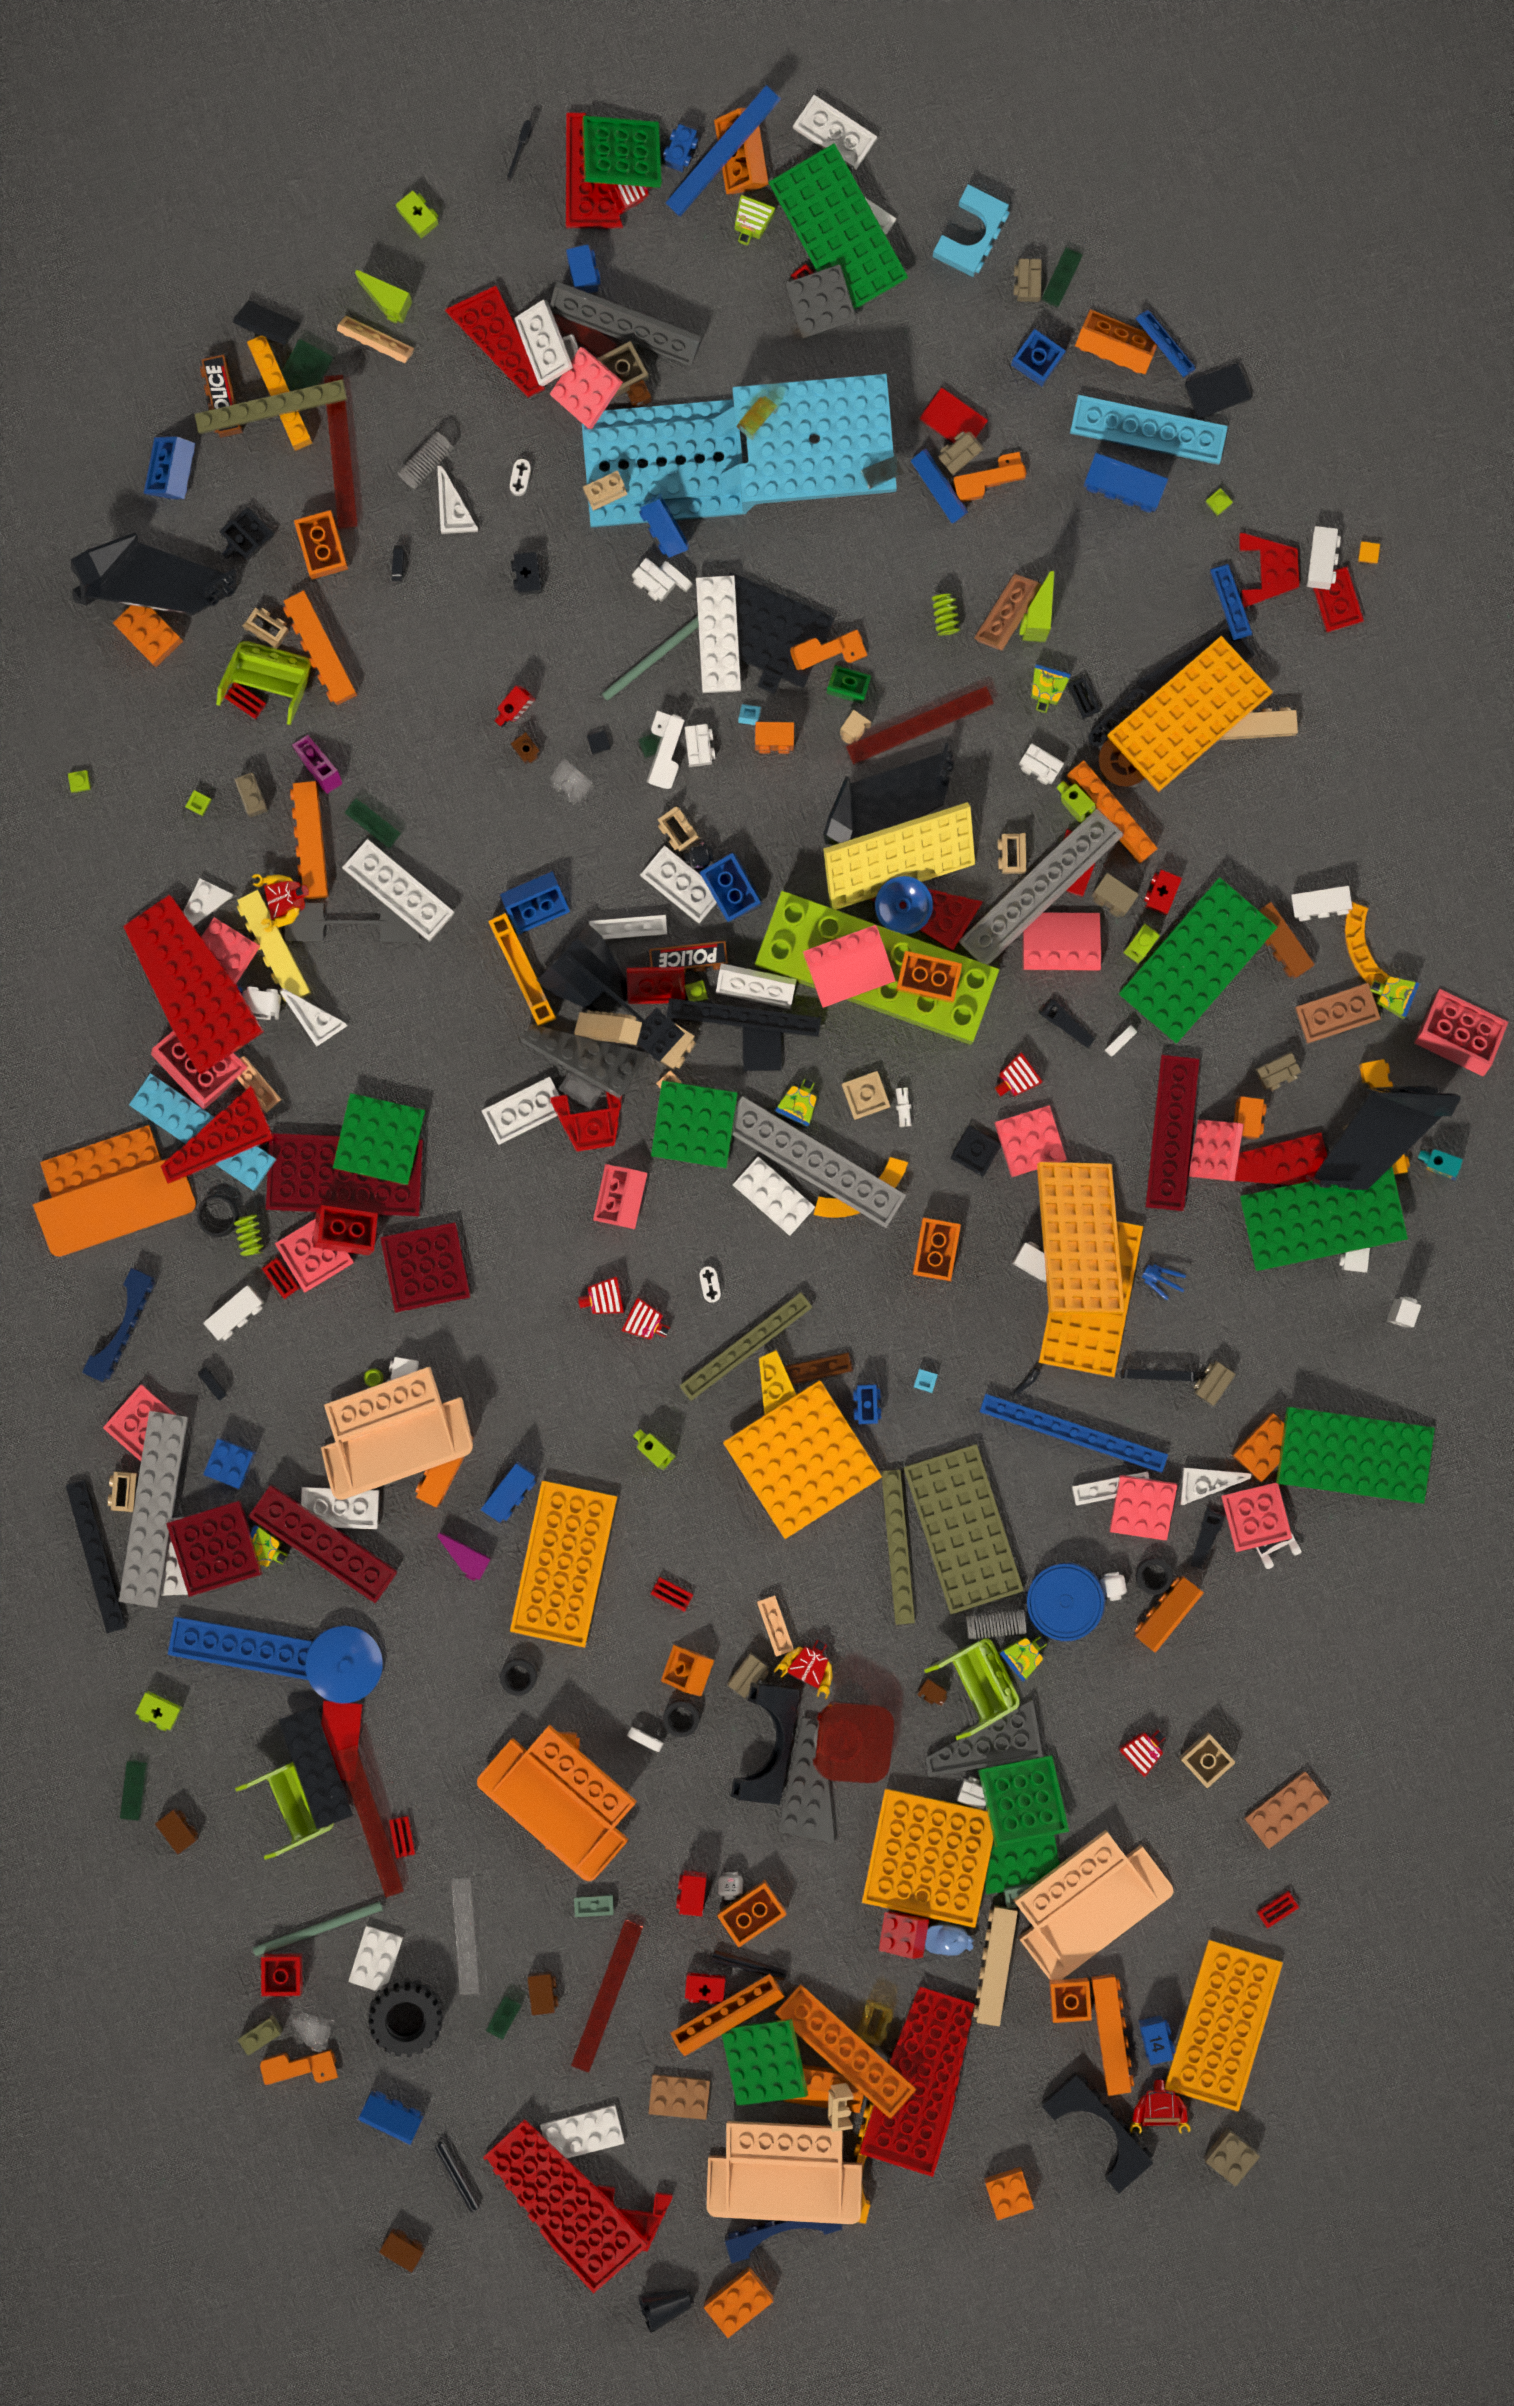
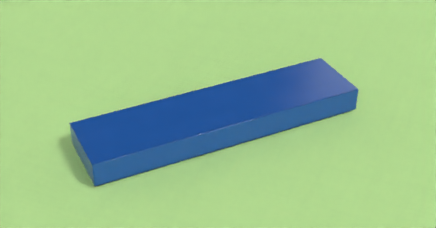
M1147 310L1135 318L1183 378L1196 369L1150 311Z
M927 449L922 450L910 460L952 524L968 513Z
M1229 564L1210 569L1233 640L1252 635V630Z

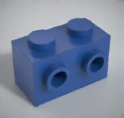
M679 124L677 130L673 129L670 137L672 143L670 147H666L663 157L665 158V166L684 172L685 167H688L691 162L692 156L690 154L692 149H696L699 138H697L696 130Z
M857 1385V1389H853V1400L857 1401V1409H854V1420H858V1424H877L878 1419H881V1408H877V1400H881L880 1388H877L876 1385Z

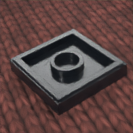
M969 1125L950 1159L984 1177L998 1153L1001 1143Z

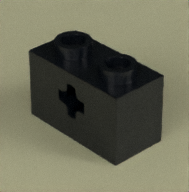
M537 552L514 554V560H511L512 572H516V579H513L514 591L518 590L519 596L542 593ZM524 570H527L528 573H531L528 574V578H524V575H522L524 574Z

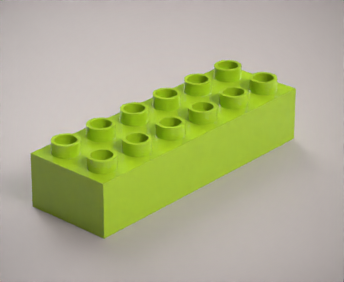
M781 891L756 959L755 967L779 976L797 979L796 982L815 988L803 956V951L876 924ZM876 925L895 982L846 1000L971 1045L974 1042L1000 969ZM905 951L962 963L953 1003L896 991Z

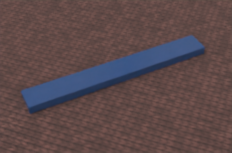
M766 85L667 200L666 204L678 216L681 217L781 100L769 86Z

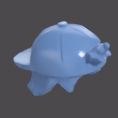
M939 1921L938 1924L927 1930L925 1947L930 1953L953 1956L961 1954L965 1949L971 1951L974 1948L972 1944L973 1939L967 1935L961 1926Z

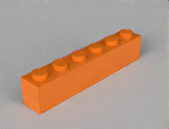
M302 591L284 600L286 606L283 607V610L288 618L292 617L294 623L291 625L296 635L300 633L303 639L300 643L304 651L308 650L312 656L308 659L313 668H318L320 674L317 677L322 686L326 684L329 690L326 694L330 702L334 701L336 705H339L357 696L306 593Z
M1082 761L1066 776L1072 784H1077L1095 803L1096 809L1123 833L1119 841L1139 864L1158 849L1085 761Z
M316 781L293 783V789H290L291 800L295 802V808H292V816L297 822V826L294 827V836L298 838L299 843L296 846V855L300 857L301 863L297 866L298 875L302 876L301 886L306 885L309 889V895L304 898L329 897L318 783Z
M769 1974L672 2031L670 2034L677 2048L686 2056L783 1999L784 1995L776 1980Z
M1114 1974L1091 1977L1106 2091L1108 2096L1131 2093V2087L1134 2086L1133 2076L1129 2075L1128 2068L1131 2067L1130 2056H1126L1125 2048H1129L1127 2036H1123V2029H1126L1125 2018L1121 2017L1120 2010L1123 2009L1122 1998H1118L1117 1993L1118 1990H1121L1120 1981L1115 1978Z

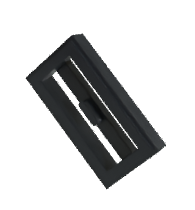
M1085 676L1067 684L1082 719L1100 712ZM1079 683H1083L1094 710H1091ZM1074 685L1078 690V693L1084 703L1087 713L1084 712L1080 704V701L1073 688Z

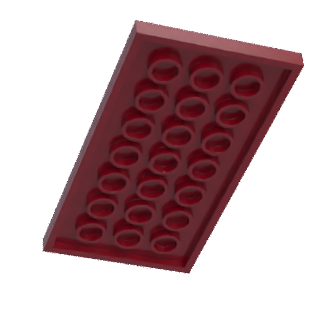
M272 1133L274 1139L269 1141L268 1154L276 1158V1161L267 1173L266 1210L316 1212L321 1205L378 1213V1215L420 1217L423 1140L418 1141L409 1184L405 1185L333 1168L340 1136Z

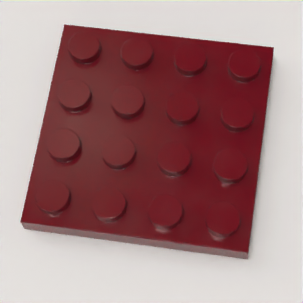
M456 1222L380 1237L395 1313L471 1298Z
M241 1501L166 1523L188 1597L263 1574Z

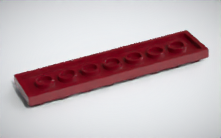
M1161 1055L1145 1208L1184 1211L1200 1059Z
M273 1485L268 1487L248 1516L375 1604L398 1572Z

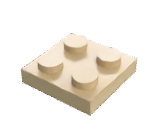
M878 1071L841 1084L854 1120L890 1108Z

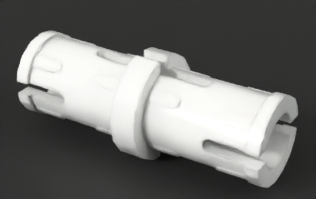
M908 1088L896 1089L898 1103L896 1110L899 1112V1127H904L905 1122L906 1127L912 1126Z

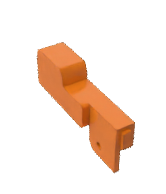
M1020 452L1001 455L998 459L999 468L954 477V489L960 501L967 502L982 499L985 488L1025 479L1027 474L1025 465L1021 461Z
M853 630L823 644H820L818 639L812 638L790 648V653L797 670H803L840 653L843 654L845 661L849 663L867 656L858 630Z
M332 2049L295 2060H290L288 2054L284 2052L264 2058L260 2063L265 2085L310 2073L311 2071L314 2080L318 2083L338 2078L335 2067L336 2058Z

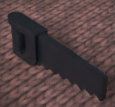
M530 120L524 121L518 138L519 144L507 176V180L510 182L523 148L528 144L533 130Z
M1052 998L1042 1011L1039 1010L1038 1014L1054 1026H1058L1084 1047L1089 1048L1094 1042L1095 1038H1092V1035L1088 1034L1087 1030H1083V1027L1079 1026L1075 1019H1071V1015H1067L1065 1008ZM1056 1006L1057 1014L1052 1019L1048 1014Z
M1209 1506L1206 1507L1200 1526V1534L1190 1563L1192 1567L1202 1569V1565L1205 1564L1206 1555L1209 1554L1211 1545L1214 1544L1213 1539H1216L1215 1534H1218L1221 1530L1226 1515L1225 1513L1210 1509L1211 1507ZM1209 1516L1218 1519L1219 1523L1211 1524L1206 1521Z

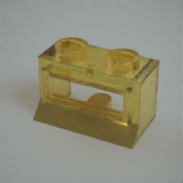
M766 396L760 397L736 427L753 441L756 431L764 425L767 418L772 413L776 414L777 405Z
M867 1998L856 2035L865 2042L880 2046L887 2036V2030H885L887 2023H891L893 2018L892 2008ZM874 2008L883 2011L875 2035L872 2036L866 2034Z

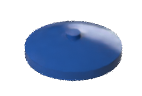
M335 1626L323 1631L313 1640L305 1658V1672L310 1685L321 1697L335 1703H351L364 1698L375 1688L382 1673V1655L377 1643L365 1631L353 1626Z

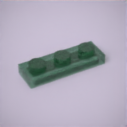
M1067 247L1065 248L1044 292L1042 301L1059 308L1083 257L1082 254Z
M357 798L344 812L389 849L401 835L398 830Z
M127 1760L120 1819L140 1820L147 1762Z

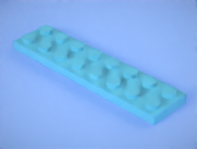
M1078 395L1070 434L1219 465L1228 426Z
M151 1073L129 1104V1106L185 1144L215 1118ZM256 1146L215 1165L255 1191L276 1161V1158Z

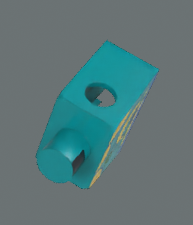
M1421 1149L1417 1159L1427 1164V1170L1456 1181L1463 1163V1159L1433 1149L1432 1153ZM1436 1159H1440L1443 1163L1441 1165L1434 1164V1161Z

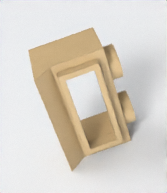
M618 470L583 487L593 511L628 495Z
M261 607L260 610L255 608L248 620L242 625L243 628L255 634L262 641H266L273 648L278 649L289 632L288 628H286L287 624L279 618L275 621L269 617L271 613ZM258 616L280 629L276 637L254 624Z
M853 710L840 729L841 739L849 745L854 743V741L858 742L865 729L871 727V721Z
M677 806L658 819L660 822L658 825L659 829L664 835L666 833L671 838L669 843L674 850L679 849L682 852L688 845L701 839ZM672 817H675L690 838L683 844L667 823Z
M1025 833L1002 834L1001 839H998V850H1001L1002 858H998V869H1002V874H1025ZM1016 839L1017 867H1008L1007 840Z
M115 1471L114 1475L110 1476L109 1486L113 1487L112 1495L109 1494L108 1506H111V1510L133 1512L137 1491L136 1480L139 1477V1473ZM119 1477L127 1478L125 1506H117Z
M847 2083L831 2085V2090H829L828 2119L832 2124V2132L853 2129V2125L848 2118L851 2111L847 2107V2100H852L853 2094Z

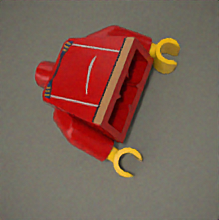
M1155 2080L1154 2091H1147L1146 2095L1139 2099L1134 2109L1133 2122L1130 2125L1131 2133L1132 2128L1135 2126L1139 2127V2134L1142 2132V2126H1177L1181 2134V2128L1187 2126V2131L1190 2132V2126L1187 2123V2107L1181 2098L1175 2095L1174 2091H1166L1165 2080Z

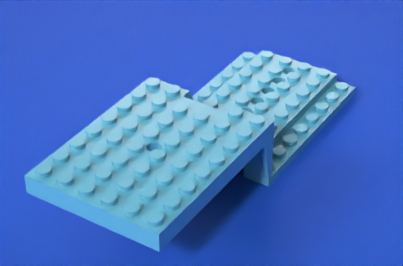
M887 374L733 387V400L605 410L592 429H588L582 424L587 485L618 470L628 494L594 511L589 504L591 527L648 523L647 520L644 522L639 514L641 510L640 505L658 494H661L675 520L747 514L754 505L762 503L896 492L897 489ZM740 426L746 427L748 463L742 462ZM817 434L820 437V441L816 444L809 441L810 435ZM715 453H723L724 459L721 462L715 461L713 458ZM697 454H703L705 461L700 464L696 463L694 457ZM677 456H684L686 463L678 465L675 462ZM660 457L667 459V464L663 467L656 464L657 459ZM640 459H646L648 466L646 468H639L637 462ZM620 461H627L629 467L626 470H621L618 467ZM602 462L610 464L608 471L603 472L599 469Z

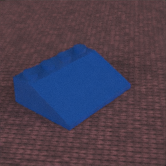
M1095 453L1084 487H1087L1086 490L1089 492H1101L1105 494L1106 498L1112 500L1117 498L1123 500L1122 503L1125 505H1137L1141 507V510L1151 513V511L1155 512L1168 478Z

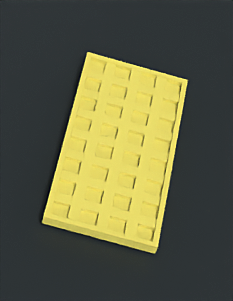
M968 802L824 848L831 909L837 910L874 898L887 881L896 877L907 876L923 882L975 865L971 808Z

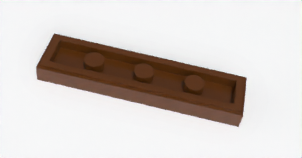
M849 1352L784 1366L791 1384L853 1371Z

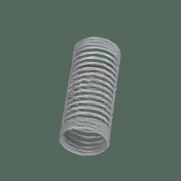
M436 431L432 438L423 445V448H420L418 453L416 452V455H413L411 460H408L406 465L399 470L398 475L411 488L416 489L418 486L416 481L421 484L419 480L423 481L422 478L425 479V476H428L427 473L430 474L428 469L432 471L430 467L435 469L434 466H437L439 461H442L441 458L444 459L442 455L446 456L445 453L449 454L454 447L443 435ZM417 459H419L427 468H425Z
M1020 1609L1018 1612L1012 1610L1011 1613L1008 1611V1615L1005 1611L1004 1613L1001 1612V1615L999 1612H995L994 1615L993 1613L991 1615L989 1613L987 1615L984 1614V1617L982 1614L980 1616L977 1615V1617L976 1615L974 1617L972 1615L966 1616L968 1639H977L976 1627L978 1639H980L979 1624L982 1639L984 1638L983 1627L985 1638H987L986 1624L988 1637L990 1638L989 1622L992 1637H994L993 1624L995 1636L997 1637L996 1622L999 1637L1001 1636L1000 1624L1002 1636H1004L1003 1622L1005 1635L1007 1636V1625L1009 1635H1011L1010 1622L1012 1634L1014 1635L1013 1619L1016 1635L1018 1634L1017 1622L1019 1634H1026L1024 1610Z

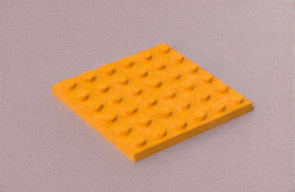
M820 1380L723 1441V1444L784 1539L882 1478Z
M885 1788L862 1903L975 1928L993 1844V1834L988 1812L974 1807Z

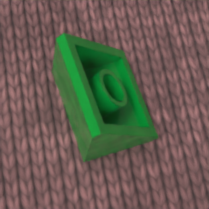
M835 665L827 687V694L863 704L871 675Z

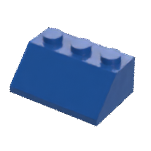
M154 437L144 494L169 499H184L191 472L190 467L192 457L194 456L195 443L180 437Z
M661 494L640 505L641 510L639 514L643 521L647 520L651 526L648 529L652 537H657L660 544H658V547L663 555L667 554L669 558L688 550L689 543Z
M735 853L729 854L699 872L727 922L743 916L764 904Z
M553 871L500 894L518 935L570 912Z
M519 1462L516 1463L480 1510L498 1522H502V1520L507 1521L513 1513L511 1511L514 1505L519 1506L525 1498L522 1495L525 1490L528 1489L530 1491L536 1484L534 1480L536 1475Z
M371 2091L358 2120L411 2145L424 2116L420 2115L421 2112L417 2109L403 2107L404 2104L398 2100L393 2099L391 2101L387 2099L386 2095L379 2091L375 2093Z

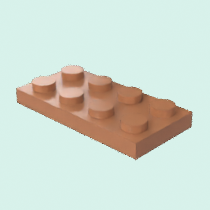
M1014 574L974 639L1002 651L1018 627L1024 613L1028 611L1042 585L1034 580Z
M1369 983L1295 1007L1307 1044L1381 1019L1370 991Z
M1304 1771L1244 1817V1819L1264 1845L1270 1849L1328 1804L1329 1801L1306 1771Z

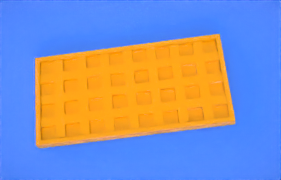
M1220 636L1114 728L1107 737L1148 782L1160 792L1267 699L1273 691L1227 641Z
M1039 1162L1037 1164L1049 1313L1123 1314L1124 1301L1112 1164Z
M1117 1221L1124 1313H1049L1048 1310L1038 1363L1115 1377L1143 1226Z

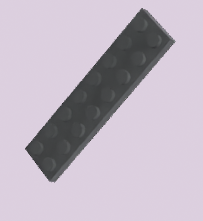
M557 282L550 304L553 314L623 341H631L634 345L692 366L701 336L566 284Z

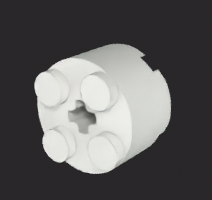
M247 987V990L243 991V997L256 1019L271 1020V1016H275V1020L279 1019L281 995L278 994V990L266 989V992L258 991L259 988Z

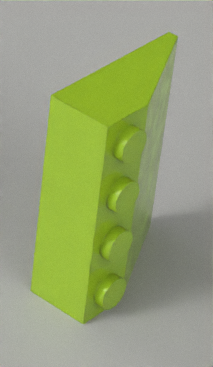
M1050 571L1028 608L1027 614L1024 613L1019 629V635H1023L1022 641L1045 642L1051 629L1054 571Z

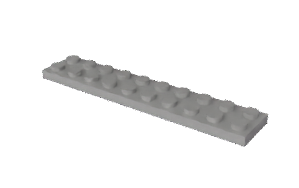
M1096 809L958 942L978 962L989 965L1123 836V833Z
M743 1096L736 1105L732 1131L734 1137L881 1226L888 1227L905 1199V1194Z
M149 1411L119 1602L158 1607L170 1535L166 1523L172 1522L188 1423L187 1416Z

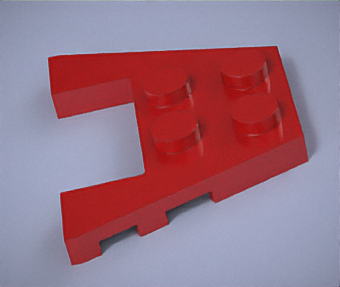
M1239 533V551H1259L1261 589L1241 591V601L1244 608L1299 588L1297 548L1245 533Z
M605 1091L608 1109L570 1114L567 1095L550 1097L549 1101L575 1151L579 1152L615 1146L622 1096L619 1099Z
M598 2185V2189L613 2203L615 2187ZM655 2192L653 2212L618 2208L648 2241V2246L642 2251L648 2252L673 2194Z

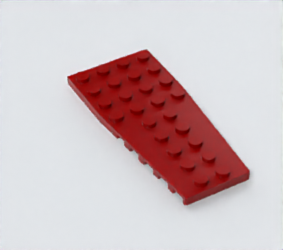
M168 895L124 925V930L170 1026L199 1074H203L264 1032L224 967L220 965L214 953L207 947L204 939L197 933L194 925L187 919L185 913L172 896Z
M918 1987L889 2061V2065L906 2079L916 2091L891 2119L873 2104L859 2154L931 2177L934 2176L951 2119L960 2068L967 2044V2035L971 2025L973 2007L975 2006L973 2003L927 1988Z
M526 2120L519 2123L483 2157L484 2160L487 2159L492 2165L494 2173L496 2175L499 2174L506 2183L504 2186L507 2190H511L516 2196L517 2203L526 2209L531 2221L536 2222L540 2228L539 2231L555 2252L593 2294L648 2246V2241L611 2200Z

